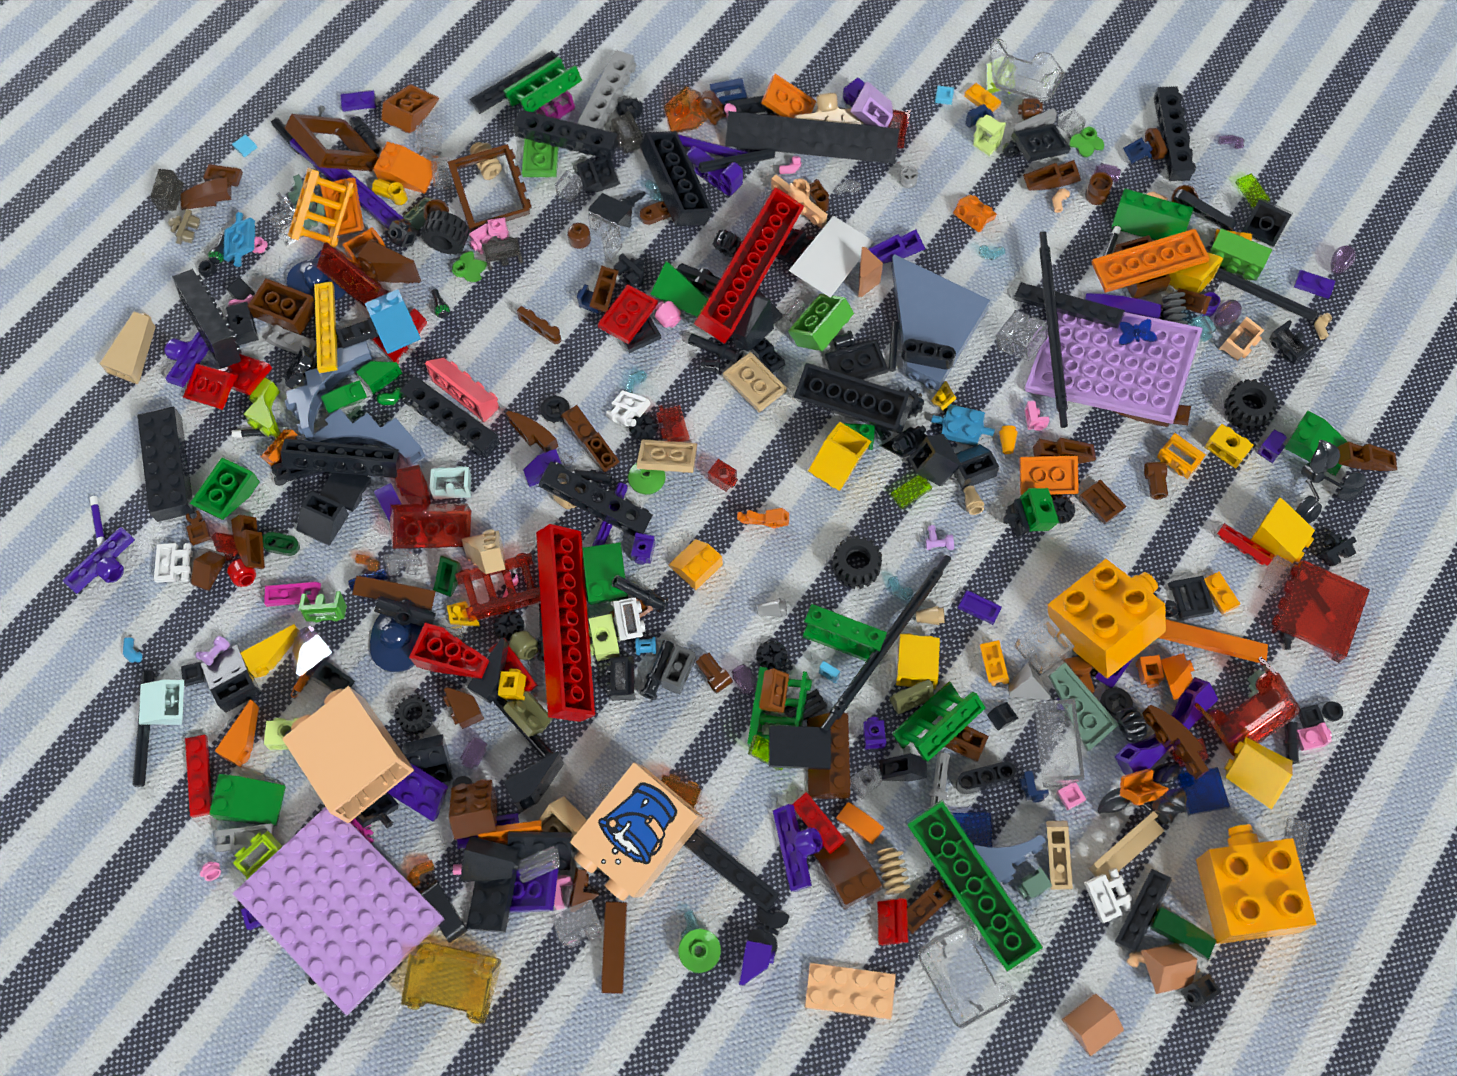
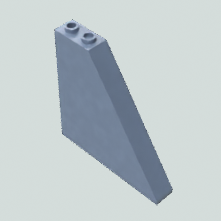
M894 254L891 268L902 346L907 339L951 346L956 351L955 365L987 312L990 300ZM904 361L906 376L936 391L941 388L952 369L945 370Z

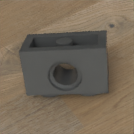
M676 645L661 679L662 688L681 695L696 661L694 651Z

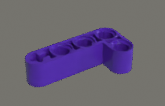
M696 146L691 147L686 152L696 174L727 196H732L743 185V171L737 163L732 162L727 168L701 173L698 169L699 163L715 159Z

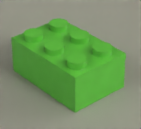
M1221 229L1209 253L1221 256L1223 260L1220 267L1225 268L1228 272L1237 273L1247 280L1256 281L1273 249Z
M820 293L788 332L798 347L823 351L842 327L848 323L854 312L845 297L833 295L829 297L826 294Z

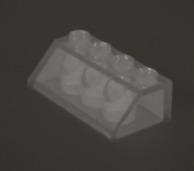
M1075 699L1034 702L1043 788L1067 786L1085 780Z

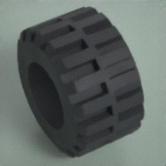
M432 211L428 214L421 237L434 250L456 255L463 251L470 229L464 220L452 213Z
M1257 379L1240 381L1232 388L1225 401V415H1229L1228 420L1233 421L1234 426H1241L1240 429H1260L1261 426L1267 424L1277 408L1276 403L1278 400L1277 397H1274L1276 395L1275 391H1271L1269 385H1264L1265 382H1257ZM1243 400L1253 402L1258 409L1249 408L1244 404Z
M850 536L847 537L846 542L842 540L840 546L837 545L833 556L832 568L834 569V575L838 576L837 580L839 582L843 581V585L846 587L851 585V589H855L856 586H859V589H863L865 584L868 587L872 581L875 582L880 574L882 565V553L879 552L880 548L878 545L874 546V541H867V537L864 536L863 539H860L859 536H855L852 539ZM852 556H860L867 561L868 565L862 569H855L849 566L846 560Z

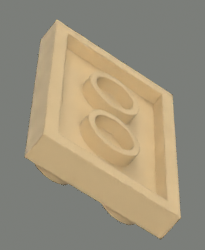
M751 352L723 372V377L759 413L787 392V388Z
M642 439L637 469L693 473L697 443Z

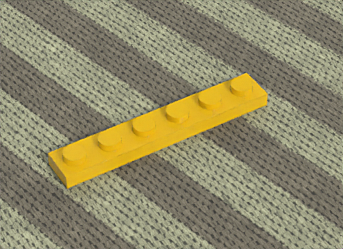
M333 282L314 284L317 369L319 373L338 370L334 284Z

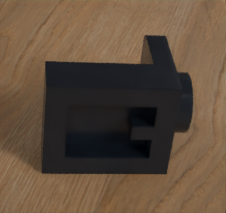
M1209 973L1181 990V993L1193 1010L1222 993Z

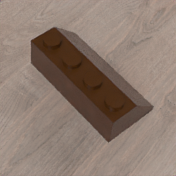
M825 713L807 718V727H821L830 714ZM843 713L840 719H837L831 726V769H808V794L812 799H849L848 713Z

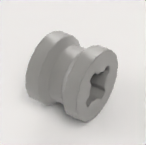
M906 166L901 170L900 184L902 187L913 188L916 185L917 169L913 166Z

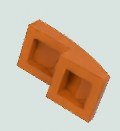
M847 802L836 817L838 822L853 830L857 836L872 845L884 830L881 824L849 802Z

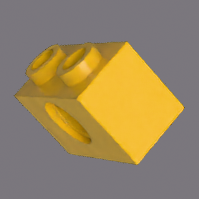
M1221 424L1204 448L1236 469L1247 456L1253 444L1248 439L1235 433L1232 428Z

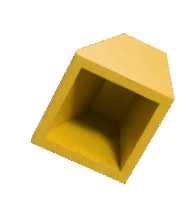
M1208 253L1210 257L1208 262L1169 273L1171 277L1169 285L1177 291L1178 288L1200 294L1214 278L1223 258Z
M839 422L824 441L808 471L815 477L828 483L832 488L840 491L872 441Z
M1279 498L1251 540L1273 553L1275 558L1291 566L1295 561L1299 562L1305 553L1302 550L1304 547L1308 548L1314 540L1311 536L1315 530L1288 503Z
M1246 737L1243 743L1238 742L1234 750L1236 755L1233 760L1229 758L1225 764V778L1272 809L1293 775L1292 761Z

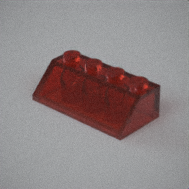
M328 242L324 243L317 268L365 308V303L388 294L389 290L337 247Z
M467 503L390 505L392 549L463 547L461 539L468 538L471 534V509Z

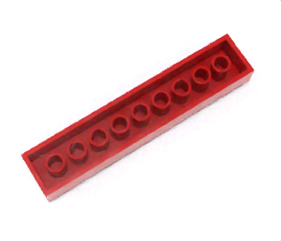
M777 187L773 189L698 315L694 325L725 344L742 318L805 207Z
M548 524L536 532L548 717L582 722L595 716L581 531Z

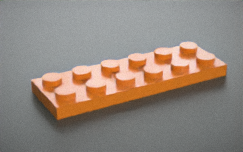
M1192 229L1092 259V266L1106 293L1206 263L1210 257L1196 229Z

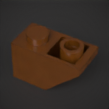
M448 687L444 689L446 696L443 698L447 707H452L454 711L451 717L455 725L459 724L464 729L484 720L474 696Z

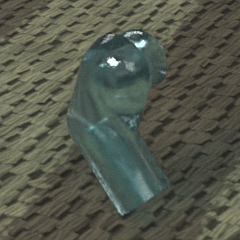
M647 180L645 188L654 192L653 199L661 201L662 196L657 184Z
M897 576L888 579L894 596L903 600H908L913 596V590L910 587L903 588L900 586Z

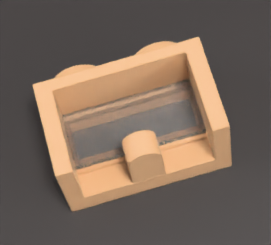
M1246 317L1218 350L1226 351L1237 361L1241 357L1245 359L1252 351L1249 347L1251 345L1255 347L1262 339L1260 335L1264 329Z

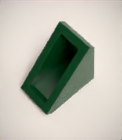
M440 556L433 591L448 597L453 595L464 574L458 561Z

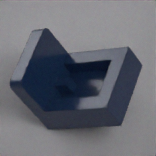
M982 104L967 113L965 124L971 128L976 125L981 117L983 118L987 114L994 118V114L991 109Z
M1025 771L1019 779L1021 791H1024L1026 801L1032 800L1033 803L1044 801V798H1047L1049 795V790H1036L1033 771Z

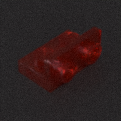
M659 405V412L656 413L658 423L663 425V428L660 429L662 438L671 442L688 441L689 434L681 406L663 409V406Z

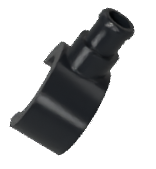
M1283 622L1285 631H1280L1281 639L1284 640V650H1291L1292 640L1295 639L1296 627L1293 622Z

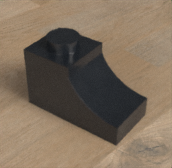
M316 658L305 673L313 681L331 691L345 689L348 686L351 688L355 680L328 661Z

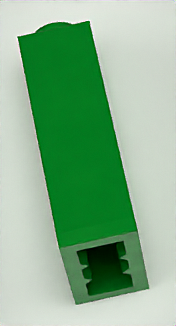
M665 262L650 293L665 302H673L677 308L695 317H698L708 300L695 285L668 262Z

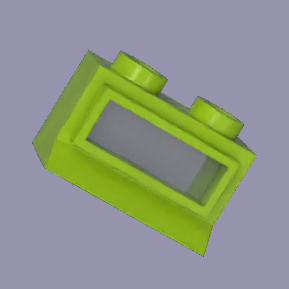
M269 831L263 835L259 832L250 840L252 845L248 849L243 847L234 855L237 859L233 864L245 875L246 879H249L283 847Z

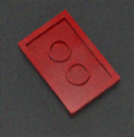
M627 285L599 321L598 328L629 344L658 305V300Z
M239 354L241 362L218 370L236 375L231 389L251 395L272 370V367L269 363Z
M196 364L183 398L223 410L236 375Z

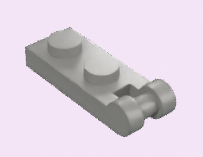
M1053 108L1017 123L1013 131L1054 124L1057 112Z
M274 325L272 328L273 332L266 338L269 344L297 354L304 345L310 348L312 359L317 349L316 341L283 329L279 325Z
M273 824L217 830L215 831V838H217L215 852L239 850L243 847L247 849L252 845L250 840L259 832L263 835L269 831L274 836ZM227 836H230V844H226ZM262 842L258 847H264L266 845Z

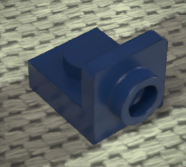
M1142 137L1123 148L1131 164L1145 156H1148L1149 159L1152 158L1150 153L1152 148L1148 141L1144 142Z
M584 284L583 288L579 289L576 297L579 307L599 314L600 310L589 307L593 292L589 290L588 285Z

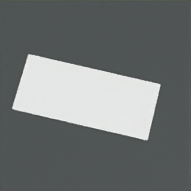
M833 216L789 271L831 297L860 260L862 247L868 249L874 241Z

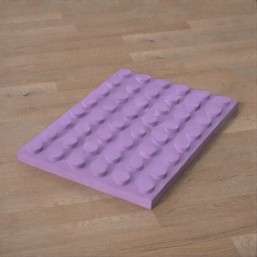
M1057 312L1067 401L1173 424L1203 328L1125 313L1117 329ZM1047 326L1027 380L1025 392L1055 398Z
M326 807L232 893L345 1015H348L444 920L350 822L346 823L332 815Z

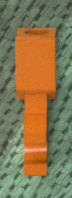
M783 508L766 510L765 514L748 510L747 514L738 512L737 520L744 524L764 525L774 529L788 526L790 513Z

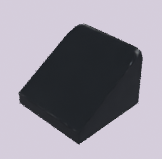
M240 277L227 287L229 294L234 299L244 300L250 294H255Z
M1008 702L994 707L987 714L998 731L1019 719Z

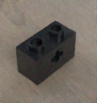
M247 301L226 307L227 315H225V318L231 327L229 330H234L238 339L235 342L239 346L259 340L255 320L247 307Z

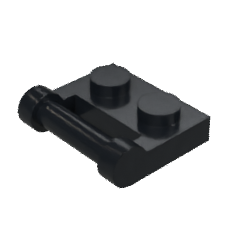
M1203 576L1175 580L1168 583L1169 590H1172L1176 606L1178 607L1177 616L1179 621L1212 615L1215 612ZM1181 587L1185 589L1191 610L1186 611L1179 589Z

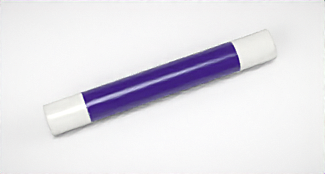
M92 496L89 499L97 546L99 547L105 541L98 498L97 496Z

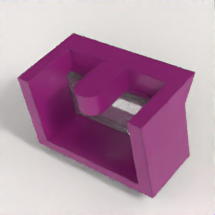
M568 91L562 93L538 108L536 113L557 119L562 118L575 109L572 94Z

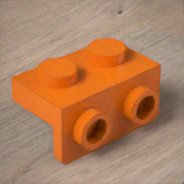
M971 194L961 198L953 212L954 215L977 232H981L985 224L993 221L997 216V213L990 206L984 205L976 196Z
M1152 769L1138 771L1121 777L1120 796L1130 800L1135 805H1143L1146 802L1155 801L1159 796H1163L1168 791L1167 787L1153 782Z

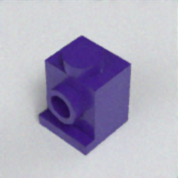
M1274 429L1261 445L1257 454L1273 464L1286 447L1283 444L1287 439L1286 435Z
M635 533L631 552L632 561L640 565L651 564L656 544L655 536Z
M878 717L867 718V721H863L862 725L864 748H885L884 720H879ZM871 729H877L878 733H872Z

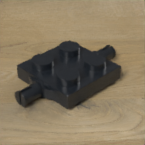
M303 345L297 354H293V357L291 356V364L284 374L287 387L293 389L295 385L298 386L303 378L302 373L310 368L312 364L310 348Z
M387 792L355 817V819L363 828L376 821H381L386 828H389L393 825V821L387 815L398 810L399 804Z

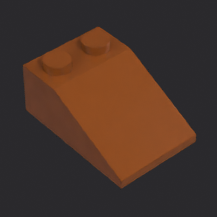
M410 84L383 102L381 120L406 133H412L421 126L439 101V97Z

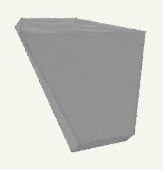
M1029 662L1026 663L1008 685L1010 697L1050 700L1051 697L1048 688Z

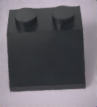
M1260 198L1241 232L1252 234L1253 238L1274 247L1293 212Z

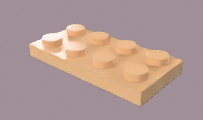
M810 963L805 1008L891 1020L896 974Z

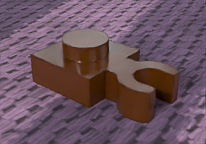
M198 510L196 511L197 516L194 519L191 518L189 513L186 514V519L191 524L186 526L190 543L193 546L211 540L208 525L205 520L202 521L203 516Z

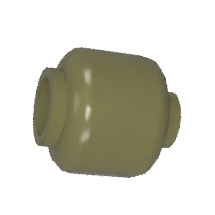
M528 631L514 633L509 643L510 648L520 660L532 659L538 652V641Z

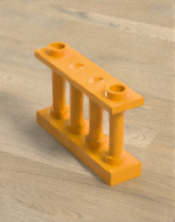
M308 168L288 236L295 240H299V237L302 236L326 243L325 248L333 251V248L338 244L337 235L348 199L354 191L353 183L345 180L344 185L320 178V175H318L319 171ZM315 185H321L342 192L339 203L315 195L313 192ZM316 202L336 209L334 219L309 212V204ZM311 219L331 226L329 235L325 236L304 229V220Z

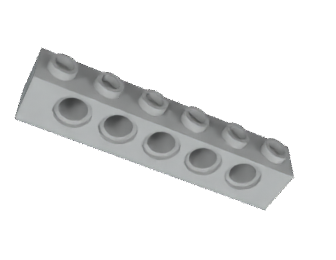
M618 50L614 51L577 124L604 130L605 124H608L610 121L611 112L616 109L618 99L623 95L625 85L629 83L631 73H634L636 69L634 55Z

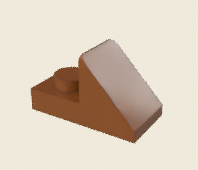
M1080 656L1064 659V663L1069 666L1089 691L1094 694L1095 689L1089 673L1092 666Z

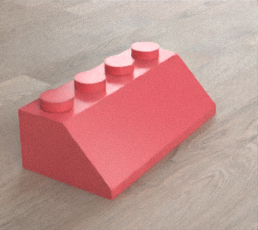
M445 358L429 360L425 363L432 382L481 421L485 422L499 409L496 395L484 390L485 388L478 381L475 383L467 372H461L453 361L449 362Z

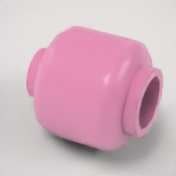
M662 301L655 307L657 310L655 318L663 327L673 328L680 322L681 311L673 302L667 301L664 303Z

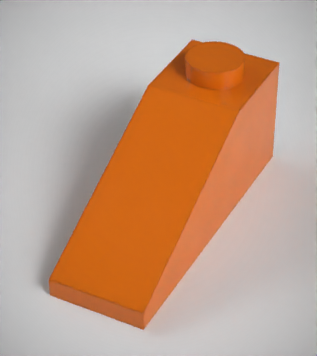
M249 700L215 750L222 758L240 768L249 760L250 753L253 750L259 707L252 700Z

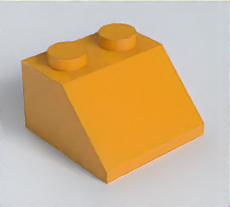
M695 539L668 566L696 591L723 565L722 556L708 543Z

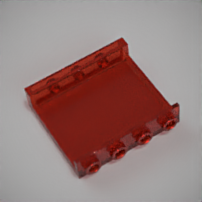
M1302 560L1298 565L1294 564L1290 571L1292 577L1284 587V592L1286 593L1278 603L1277 608L1280 610L1271 622V625H1274L1271 633H1275L1277 630L1285 632L1333 654L1331 660L1339 663L1348 655L1370 589Z

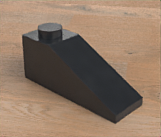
M502 637L487 657L489 663L482 679L473 678L467 686L472 693L489 704L499 697L501 672H505L509 644Z

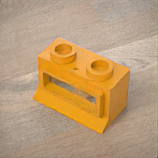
M1174 433L1160 450L1157 458L1161 462H1166L1178 475L1188 479L1201 464L1206 454Z

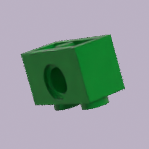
M1029 488L1019 497L1021 498L1028 521L1029 531H1049L1059 523L1049 488Z

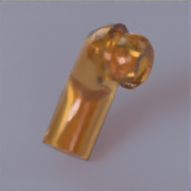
M356 555L355 563L368 565L367 569L372 572L378 570L380 563L376 558L370 555Z
M429 860L415 865L407 875V881L413 887L418 886L421 874L434 870L433 861Z

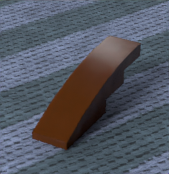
M356 576L352 595L378 600L380 595L399 602L407 599L412 601L418 608L432 610L436 591Z
M606 901L601 993L623 994L627 902Z

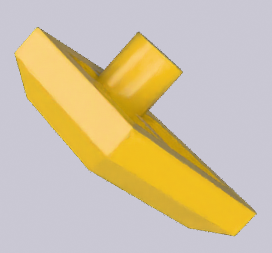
M947 381L943 383L931 400L932 404L941 410L947 408L956 399Z
M466 601L447 605L451 625L480 626Z

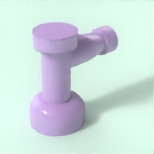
M934 525L928 526L927 550L945 546L948 550H954L953 534L946 535L945 539H937L936 527Z
M217 636L213 642L214 647L209 652H197L196 658L202 660L207 665H211L220 651L227 650L230 644L225 638Z

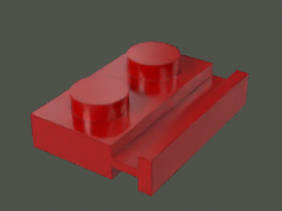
M899 898L878 901V945L908 943L907 899Z

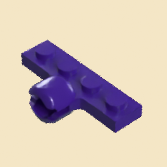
M199 332L196 333L190 342L176 338L170 339L165 346L167 358L177 361L165 377L168 383L183 388L190 379L195 365L200 364L208 353L209 349Z
M120 527L62 581L76 594L97 576L107 583L117 582L123 576L124 567L116 558L135 539Z
M792 804L772 810L790 891L797 892L811 887L812 883L806 860L808 855L819 852L823 846L819 831L815 828H807L800 831L794 805Z

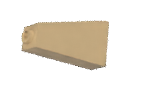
M137 312L132 313L100 362L106 373L135 384L139 383L156 327L149 315Z

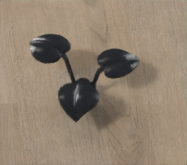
M1319 440L1311 462L1305 464L1301 470V474L1307 478L1306 483L1309 484L1314 497L1308 496L1303 499L1295 511L1308 524L1315 521L1322 510V505L1318 502L1320 498L1312 482L1320 483L1325 479L1340 487L1338 497L1343 501H1352L1358 498L1366 485V477L1360 472H1352L1346 476L1343 484L1324 475L1327 469L1336 466L1340 458L1338 448L1324 440Z
M1177 761L1167 762L1152 769L1153 782L1162 786L1163 783L1173 782L1180 772L1179 763ZM1120 788L1114 789L1102 798L1098 807V813L1121 811L1128 806L1130 800L1120 796ZM1174 788L1166 791L1163 796H1159L1152 803V808L1145 803L1142 806L1150 814L1154 811L1158 815L1157 818L1161 824H1168L1174 820V813H1187V795L1183 789Z

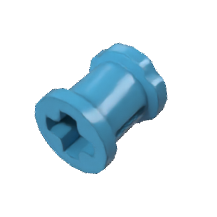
M656 637L641 640L636 638V655H640V653L657 654Z

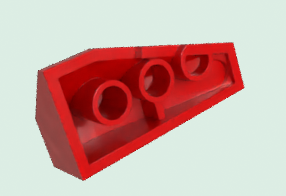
M428 623L424 624L409 657L415 666L421 669L482 679L489 663L486 657L472 647L467 646L443 627Z

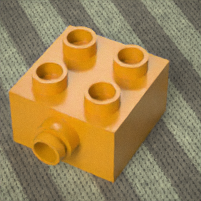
M1104 559L1047 604L1050 632L1108 679L1166 632L1165 603L1153 594L1158 589V584L1150 574L1143 572L1131 578L1109 560Z
M1250 824L1238 825L1228 829L1230 838L1227 839L1229 847L1209 849L1196 859L1214 937L1217 940L1216 944L1297 934L1317 925L1293 838L1259 843L1258 836L1253 833L1254 831Z

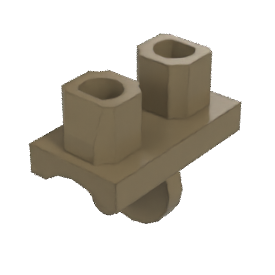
M186 209L182 221H180L181 217L178 215L176 218H170L168 221V225L171 227L170 231L175 233L177 230L176 243L180 245L182 241L192 243L195 232L187 229L188 227L198 229L200 225V218L193 216L192 210Z

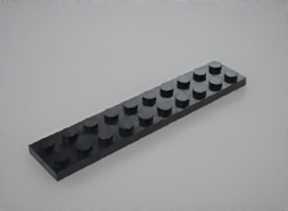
M728 111L725 146L755 150L772 148L775 152L895 164L899 128Z

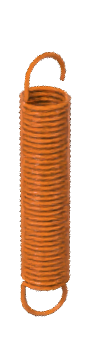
M313 656L293 687V691L301 692L309 680L305 673L315 660Z

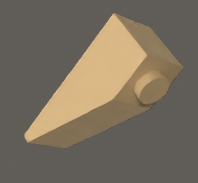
M1046 821L1050 881L1053 885L1051 890L1073 889L1068 821Z

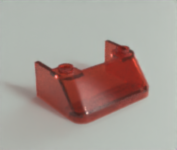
M1262 657L1258 658L1265 673L1256 681L1255 686L1258 693L1229 714L1225 715L1219 709L1207 713L1198 703L1194 704L1205 723L1233 756L1236 755L1234 750L1239 741L1243 743L1247 737L1260 743L1293 720L1300 711L1298 703L1280 673Z

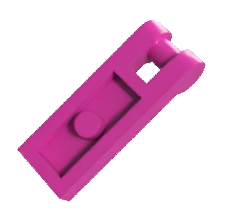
M308 582L265 586L264 604L266 607L300 604L301 596L306 594V591H311V595H307L310 604H315L316 596L319 595L321 590V583Z

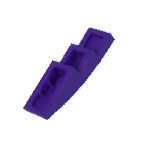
M1086 293L1085 300L1125 310V313L1160 319L1161 304L1109 294Z

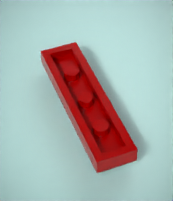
M200 735L185 738L190 817L192 818L209 815L212 805L208 736Z

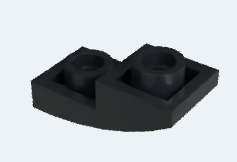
M766 338L762 339L751 350L771 373L786 365L785 360L774 350V346Z

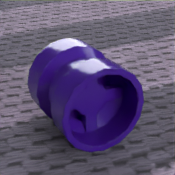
M1207 292L1204 295L1210 296L1211 300L1206 315H1201L1211 317L1215 314L1221 300L1218 294Z

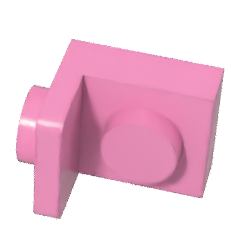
M505 218L488 220L489 236H497L498 239L501 238L502 245H509L508 228Z
M487 223L469 233L471 240L469 244L480 255L484 253L482 244L489 242L493 238V236H489Z
M1028 401L1024 410L1028 430L1040 431L1047 428L1050 421L1049 417H1040V410L1036 408L1035 401Z
M1325 722L1314 727L1298 730L1301 751L1325 747L1332 741L1331 731Z

